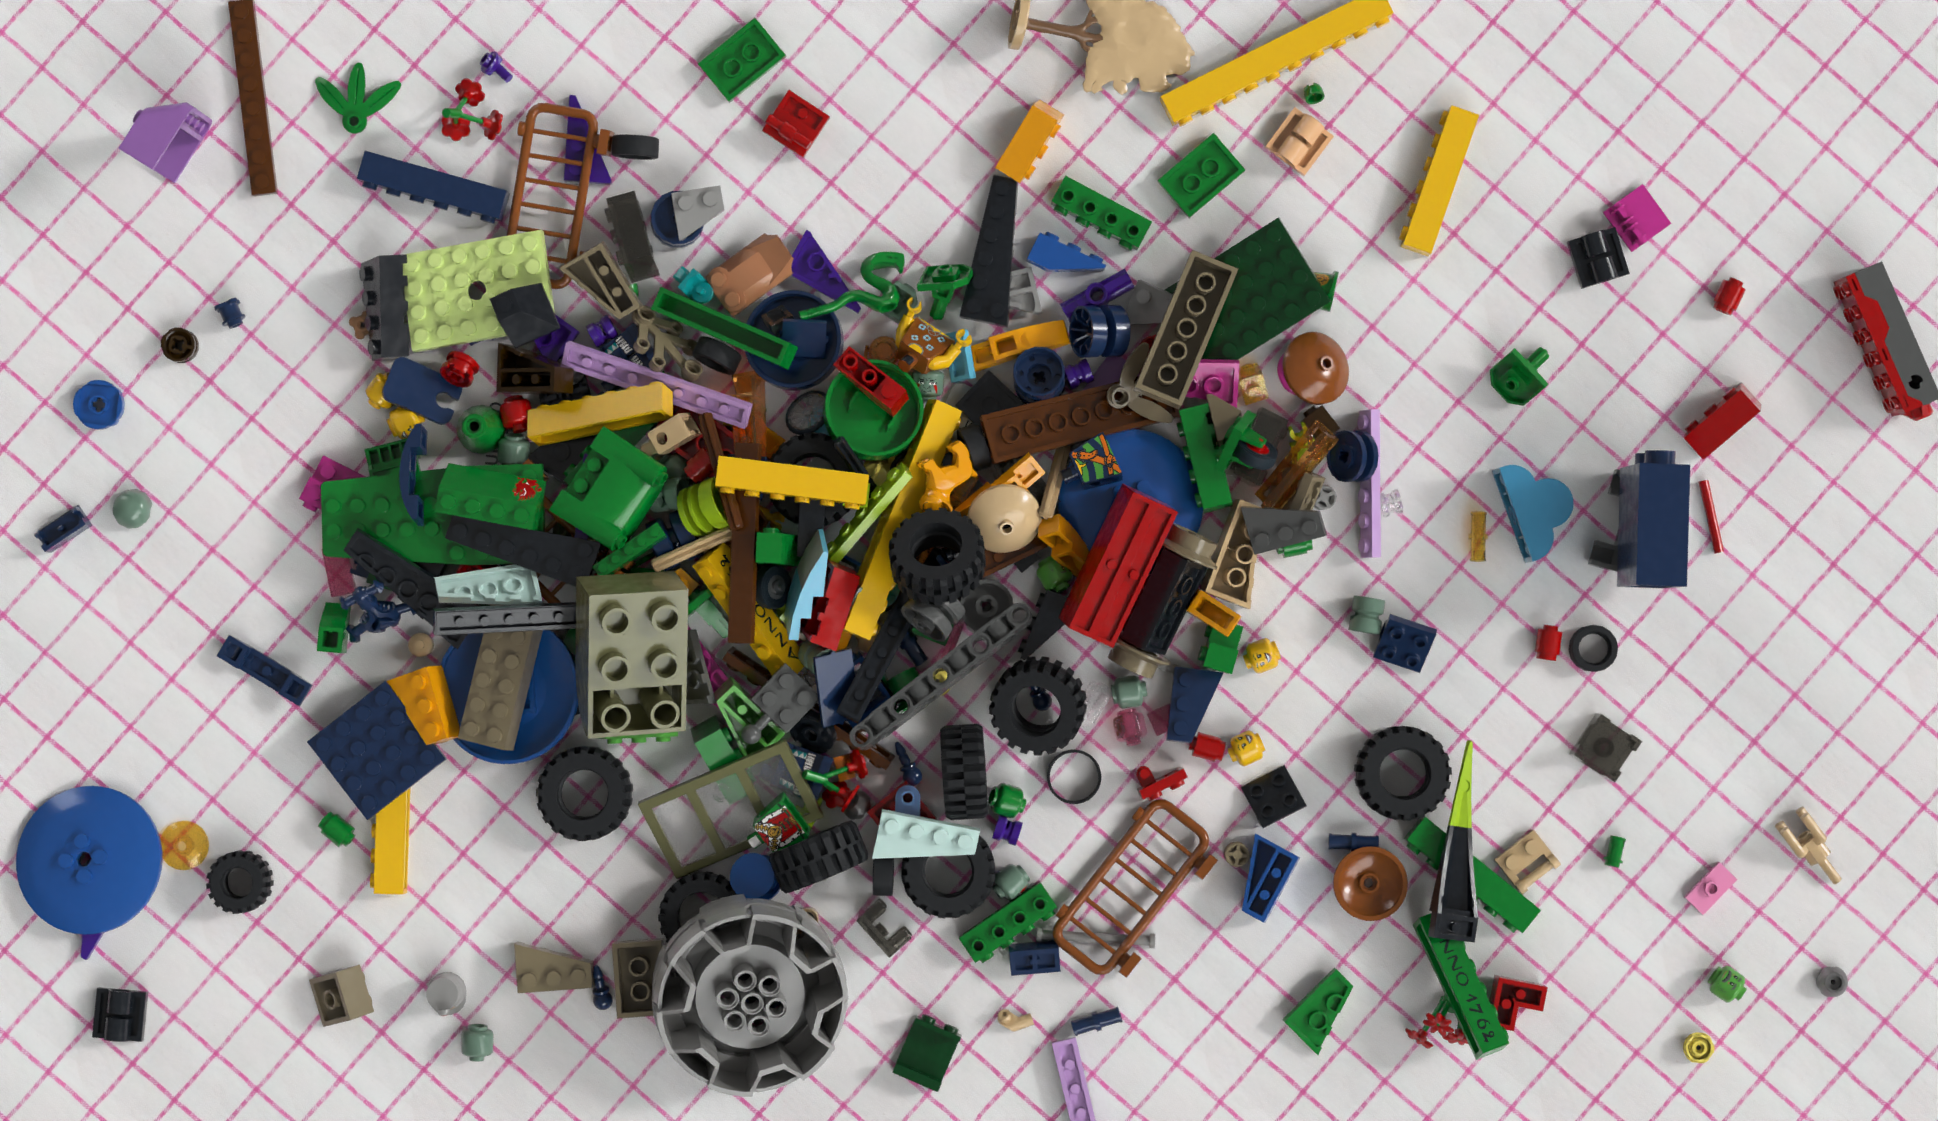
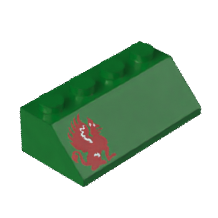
M448 463L439 485L434 512L529 530H538L547 481Z

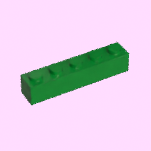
M656 522L627 542L620 550H615L592 567L598 575H612L664 540L667 535Z

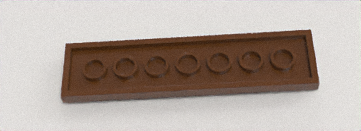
M1119 381L980 416L993 465L1022 458L1028 452L1034 455L1086 442L1102 432L1105 436L1161 422L1147 419L1134 412L1127 405L1123 408L1112 407L1107 402L1106 394L1108 389L1112 385L1118 384ZM1118 391V392L1115 393V395H1114L1115 400H1118V399L1121 398V392H1120V391ZM1145 395L1139 396L1160 405L1174 419L1180 418L1178 409Z

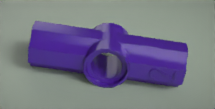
M1124 268L1099 283L1090 284L1085 291L1060 305L1070 322L1076 307L1108 305L1109 302L1133 290L1135 286ZM1097 291L1104 293L1101 300H1092L1093 293Z

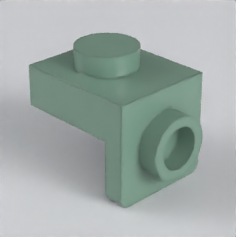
M896 281L894 285L900 295L899 303L894 310L882 314L899 324L903 314L906 315L908 312V299L913 297V302L910 305L913 309L917 306L918 301L916 291L912 286L907 283L903 285Z

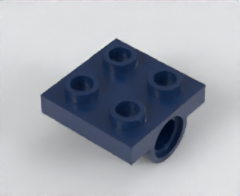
M1390 614L1381 629L1373 658L1420 673L1436 637L1437 629Z

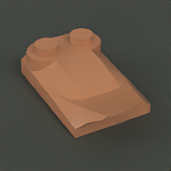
M764 233L723 264L712 269L705 277L723 307L732 316H737L793 274L791 267L794 258L778 235H767Z

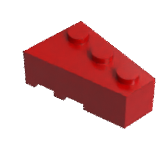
M1743 383L1723 395L1724 399L1716 405L1714 403L1704 412L1705 416L1699 422L1694 420L1685 428L1684 439L1703 460L1761 412L1762 404Z

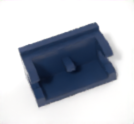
M77 505L39 530L34 536L42 542L43 545L41 547L44 552L52 553L91 527L92 524L81 507Z
M1054 940L1009 945L1011 976L1061 972L1059 946Z

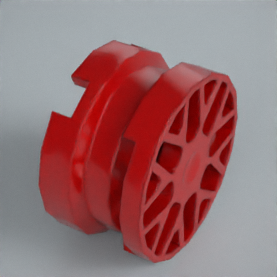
M449 352L446 358L447 362H444L440 368L441 376L457 387L467 388L471 386L474 379L473 375L479 371L478 363L463 352Z

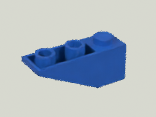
M1046 232L1045 235L1039 233L1026 261L1046 272L1104 271L1106 267L1102 263L1103 259L1092 253L1087 256L1080 252V247L1069 242L1065 245L1058 241V236L1050 232Z

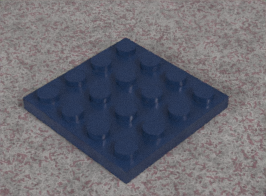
M384 681L307 741L366 820H370L447 760L436 744H425L407 716L404 704L387 681Z

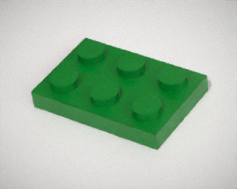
M754 18L699 62L698 65L730 103L786 58V55L758 20Z
M1213 133L1157 182L1184 214L1190 218L1244 173L1245 169Z

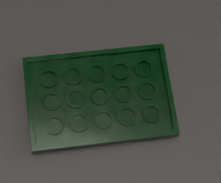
M1280 217L1214 258L1237 268L1238 271L1201 359L1239 360L1331 302ZM1178 282L1165 289V291L1173 294Z

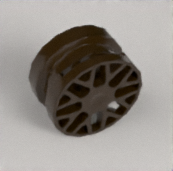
M172 328L163 335L161 348L163 354L168 359L177 363H187L196 357L199 351V342L192 332L183 328Z

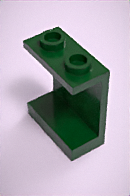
M922 1014L919 1017L916 1015L892 1073L938 1092L962 1035L958 1033L959 1029L954 1026L945 1024L942 1027L936 1024V1019L931 1016Z

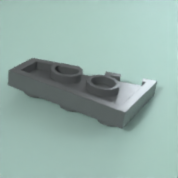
M1251 506L1241 507L1254 555L1327 535L1320 511L1267 507L1256 508Z
M688 630L686 704H715L716 700L697 630Z

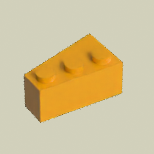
M442 665L427 666L387 681L404 704L407 716L426 745L440 744L458 738L460 726Z

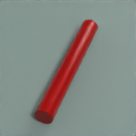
M1709 480L1700 481L1699 486L1714 554L1724 552Z

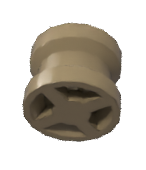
M1231 842L1225 847L1224 858L1231 866L1241 867L1248 862L1250 852L1243 843Z

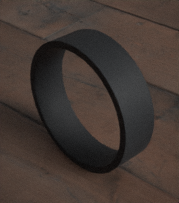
M1066 750L1058 754L1051 761L1047 771L1048 786L1054 796L1065 803H1084L1097 793L1101 784V770L1097 761L1090 754L1082 750ZM1075 752L1088 756L1094 762L1098 771L1096 788L1088 797L1082 800H1066L1060 797L1051 786V768L1059 757L1067 753Z

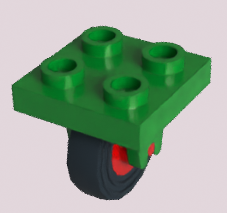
M1247 410L1243 417L1238 416L1234 424L1230 425L1224 437L1226 441L1224 445L1220 446L1215 456L1218 459L1215 466L1216 470L1224 473L1232 461L1260 470H1267L1274 466L1278 455L1276 448L1266 438L1251 429L1257 414Z

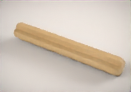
M1072 445L1055 450L1039 510V515L1043 519L1048 520V518H1052L1054 515L1063 481L1060 471L1067 466Z
M729 527L720 529L651 560L655 572H659L732 539V530Z

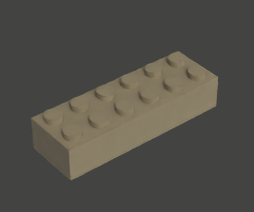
M1191 251L1133 391L1178 410L1180 409L1238 271L1237 268L1197 251Z
M491 604L490 606H500L501 604ZM543 630L483 633L458 739L501 750H514Z

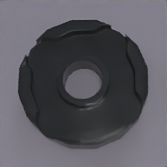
M809 710L790 730V734L795 742L798 740L802 744V748L817 754L826 753L837 740L834 726L831 725L823 728L821 726L820 713Z

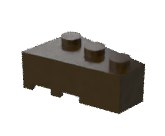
M498 343L496 392L510 394L573 393V368L523 347L515 348L512 344Z

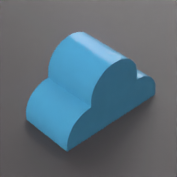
M1507 465L1492 470L1524 562H1533L1543 558L1553 545V528L1566 522L1573 511L1574 501L1571 491L1564 483L1556 479L1546 478L1535 481L1533 475L1521 466Z

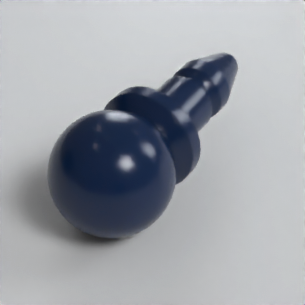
M1031 686L1030 697L1033 698L1032 702L1035 709L1039 711L1048 710L1052 705L1051 696L1046 693V689Z
M896 742V754L899 756L901 765H903L900 768V771L903 772V781L906 780L909 785L916 786L922 780V773L915 767V762L910 763V758L905 748L899 742Z
M595 965L593 970L595 988L592 990L594 994L593 1003L597 1009L606 1010L612 1005L613 998L609 993V986L605 985L600 967Z

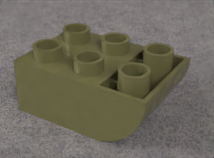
M675 571L576 577V689L580 717L588 739L686 731L689 589Z

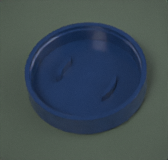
M798 290L782 291L764 299L753 310L746 324L780 338V335L783 334V319H800L799 311L826 303L808 292ZM834 312L807 319L827 321L826 336H828V342L826 343L825 358L794 356L787 370L745 351L751 367L767 383L784 390L799 391L820 384L835 370L833 364L843 352V330Z

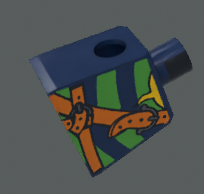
M1103 432L1073 450L1069 454L1072 466L1060 471L1065 484L1079 479L1084 490L1123 480L1122 472Z

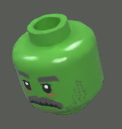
M1051 556L1038 563L1039 568L1036 574L1046 591L1048 589L1060 593L1070 586L1068 582L1073 577L1071 570L1059 564Z
M1730 966L1717 967L1708 980L1711 993L1726 1003L1734 999L1739 1001L1747 990L1744 987L1745 977Z

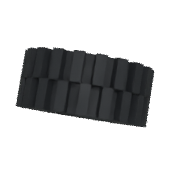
M709 871L694 872L682 877L667 890L660 903L659 908L661 909L658 915V922L661 923L660 931L662 935H665L666 943L682 927L679 920V910L686 897L698 892L710 893L718 899L738 895L733 890L730 881L725 879V876L713 874V872Z

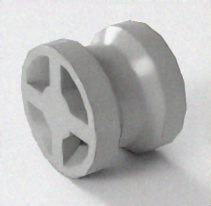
M1328 485L1322 486L1314 508L1325 510L1335 504L1337 496L1332 487Z

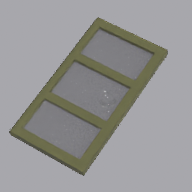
M786 739L638 802V806L676 879L752 848L747 836L756 831L753 827L755 816L783 791L807 824L824 818L823 811L806 779L802 778L803 773Z

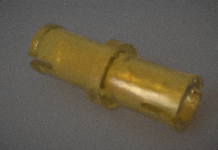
M1471 512V534H1468V539L1471 540V562H1486V540H1488V534H1486L1487 512Z

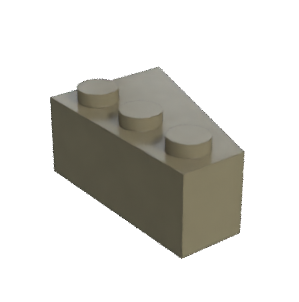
M604 241L559 268L619 320L642 306L641 301Z
M522 942L514 944L518 993L585 989L595 986L593 960L555 952Z

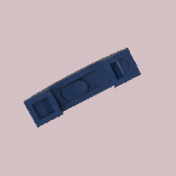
M421 423L414 426L407 438L399 470L400 490L404 505L410 517L418 526H423L424 501L419 495H415L417 455H427L428 432Z
M231 635L227 637L217 654V657L237 669H241L298 706H301L313 686L287 667Z

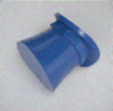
M748 853L739 857L733 864L730 871V884L738 895L744 894L746 898L771 900L780 891L768 855Z

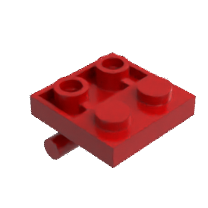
M788 90L774 113L770 114L766 119V125L762 132L804 158L830 119V116Z
M1139 766L1136 769V777L1141 787L1137 788V791L1143 800L1147 798L1149 801H1152L1163 795L1162 790L1168 787L1174 790L1184 785V779L1188 778L1182 767L1157 779L1154 778L1147 766Z

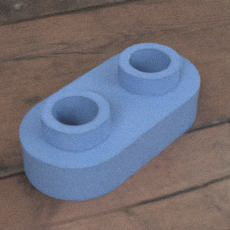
M904 785L898 789L895 796V812L920 816L921 797L916 787ZM910 793L913 797L912 801L905 802L903 795Z

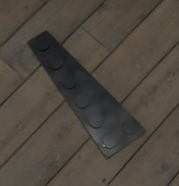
M993 175L971 266L973 276L969 284H967L960 311V318L1008 328L1010 285L1012 281L1013 242L1018 195V182L1012 178Z
M454 515L445 539L576 586V577L591 576L592 566L595 565L602 544L596 541Z
M357 528L344 548V551L365 570L373 574L385 587L387 586L397 595V598L403 603L408 604L421 619H425L432 626L433 609L482 606L480 604L439 603L434 579L436 576ZM468 634L441 636L458 649Z

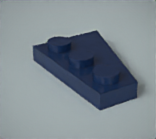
M1174 667L1166 741L1191 744L1222 678L1223 672Z

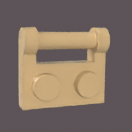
M1533 829L1494 859L1522 895L1528 891L1527 888L1548 871L1552 868L1556 869L1561 865ZM1541 855H1544L1547 860L1522 880L1517 877L1518 873Z

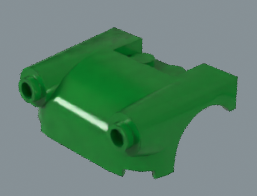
M603 426L590 445V448H592L591 452L567 489L561 490L549 511L575 526L609 550L614 551L616 549L620 550L635 533L660 494L668 474L666 473L667 467Z

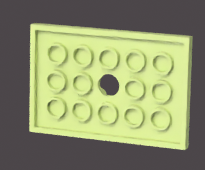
M543 230L407 254V263L403 264V275H407L408 286H404L405 300L408 301L407 317L413 352L507 336L497 319L490 298L513 288L542 283L554 311ZM477 281L484 283L486 293L482 295V298L479 300L471 299L468 293L470 285Z

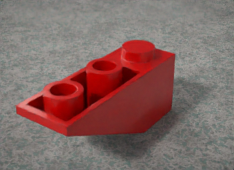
M850 346L833 364L869 399L892 417L897 414L909 399L906 389Z

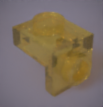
M1257 363L1242 365L1239 368V386L1245 405L1268 399L1269 395L1264 376Z

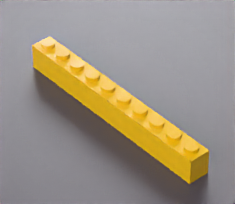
M1353 0L1162 95L1160 102L1172 126L1179 124L1180 127L1193 120L1192 116L1201 113L1202 116L1215 110L1214 105L1223 102L1224 105L1237 99L1236 94L1242 91L1245 94L1259 88L1258 83L1264 80L1270 83L1280 77V72L1286 69L1292 72L1302 66V61L1308 58L1314 61L1324 55V50L1330 47L1336 50L1346 44V39L1353 36L1355 39H1358L1368 33L1367 29L1375 25L1377 28L1388 24L1390 22L1389 18H1391L1394 12L1388 0Z
M937 399L927 400L920 429L910 443L902 462L909 467L912 478L881 514L858 571L860 576L859 585L863 589L858 593L849 610L843 631L866 640H870L871 636L873 637L876 634L878 619L888 604L886 600L888 594L896 585L892 577L889 559V542L893 538L892 533L895 528H900V523L905 518L910 519L911 515L918 511L923 513L919 507V501L926 490V476L924 470L920 469L917 463L928 458L933 459L938 467L943 466L942 460L944 455L949 452L946 446L952 443V435L961 423V410Z

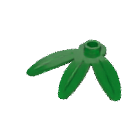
M356 63L350 74L348 102L329 81L322 77H318L315 80L321 97L332 109L343 115L342 123L344 128L353 134L362 132L367 126V117L385 107L401 88L399 81L390 82L377 89L363 103L366 80L362 63ZM352 117H357L359 120L355 126H352L350 123Z

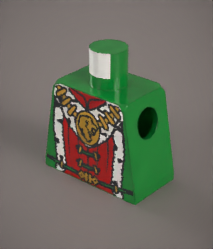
M783 791L755 816L753 827L756 831L748 835L747 839L754 849L765 843L772 852H776L809 838L811 828Z

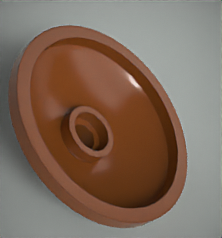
M1307 332L1295 337L1286 347L1283 355V373L1288 386L1296 396L1307 403L1315 405L1330 403L1341 396L1348 383L1349 366L1345 353L1335 340L1323 333Z
M1367 846L1351 851L1340 861L1334 873L1333 889L1338 903L1348 914L1360 920L1377 921L1389 917L1402 905L1407 894L1408 879L1402 863L1395 855L1379 847ZM1367 878H1371L1373 881L1370 887L1364 885V881Z

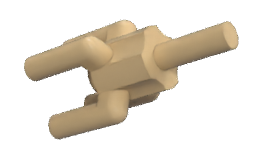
M1803 806L1796 810V814L1805 824L1808 831L1801 833L1797 839L1784 821H1780L1775 825L1797 857L1805 858L1811 866L1819 864L1833 884H1837L1842 880L1827 859L1831 851L1825 844L1827 840L1825 834Z

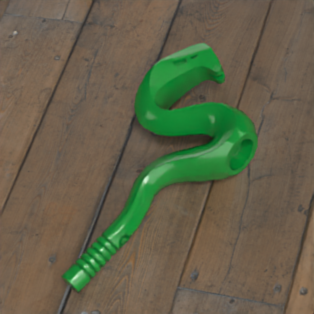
M878 252L868 256L862 262L860 272L863 279L871 286L880 290L882 296H876L862 290H850L843 293L833 302L799 311L800 319L807 320L808 318L811 319V317L814 318L837 311L853 301L860 302L880 313L894 310L900 300L896 286L890 281L874 275L872 271L882 268H896L899 274H902L905 266L904 254L898 252Z

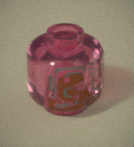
M1135 708L1117 712V717L1113 719L1116 739L1119 742H1126L1127 746L1140 744V739L1147 735L1148 731L1144 715L1141 712H1137Z

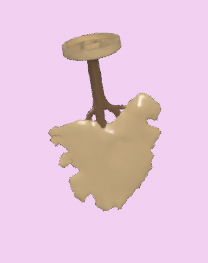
M1015 0L1009 27L1008 49H1020L1026 29L1075 39L1080 43L1081 48L1088 52L1085 61V80L1082 83L1086 93L1092 91L1095 94L1103 91L1102 86L1113 81V88L1123 95L1128 92L1126 83L1131 82L1134 78H1138L1140 90L1143 92H1163L1172 85L1168 83L1166 76L1172 74L1180 76L1189 71L1191 67L1190 57L1195 56V52L1191 49L1185 36L1180 31L1181 27L1164 6L1157 5L1154 1L1086 0L1090 10L1084 23L1068 26L1028 18L1030 0ZM1098 23L1101 25V32L1099 34L1086 32V29L1092 24ZM1086 42L1093 43V47L1088 46Z

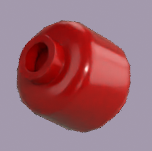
M522 395L505 398L504 403L499 408L503 427L513 430V433L527 431L528 410L532 409L530 401L523 398Z

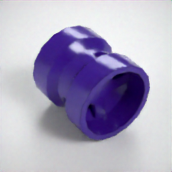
M608 315L601 317L597 323H590L585 326L596 347L603 345L605 340L614 339L618 336ZM600 325L603 327V329H604V331H605V333H606V336H605V334L603 333V331H602Z
M1086 358L1079 360L1075 366L1071 364L1064 366L1065 376L1071 390L1079 387L1081 382L1088 384L1094 381Z
M999 815L992 839L998 841L1003 839L1008 844L1016 846L1023 822L1017 820L1012 822L1007 817Z

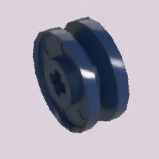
M1343 430L1337 432L1331 438L1326 458L1332 476L1338 481L1363 482L1374 474L1378 465L1379 454L1377 444L1368 432Z

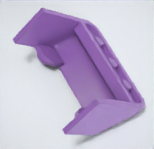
M187 102L148 107L144 110L140 109L133 118V126L118 149L176 183L210 129L212 119Z

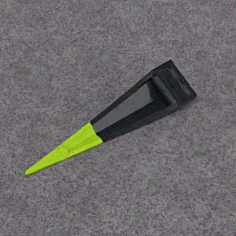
M1467 740L1429 911H1432L1428 936L1475 943L1478 910L1472 847L1471 786L1473 743L1471 740Z

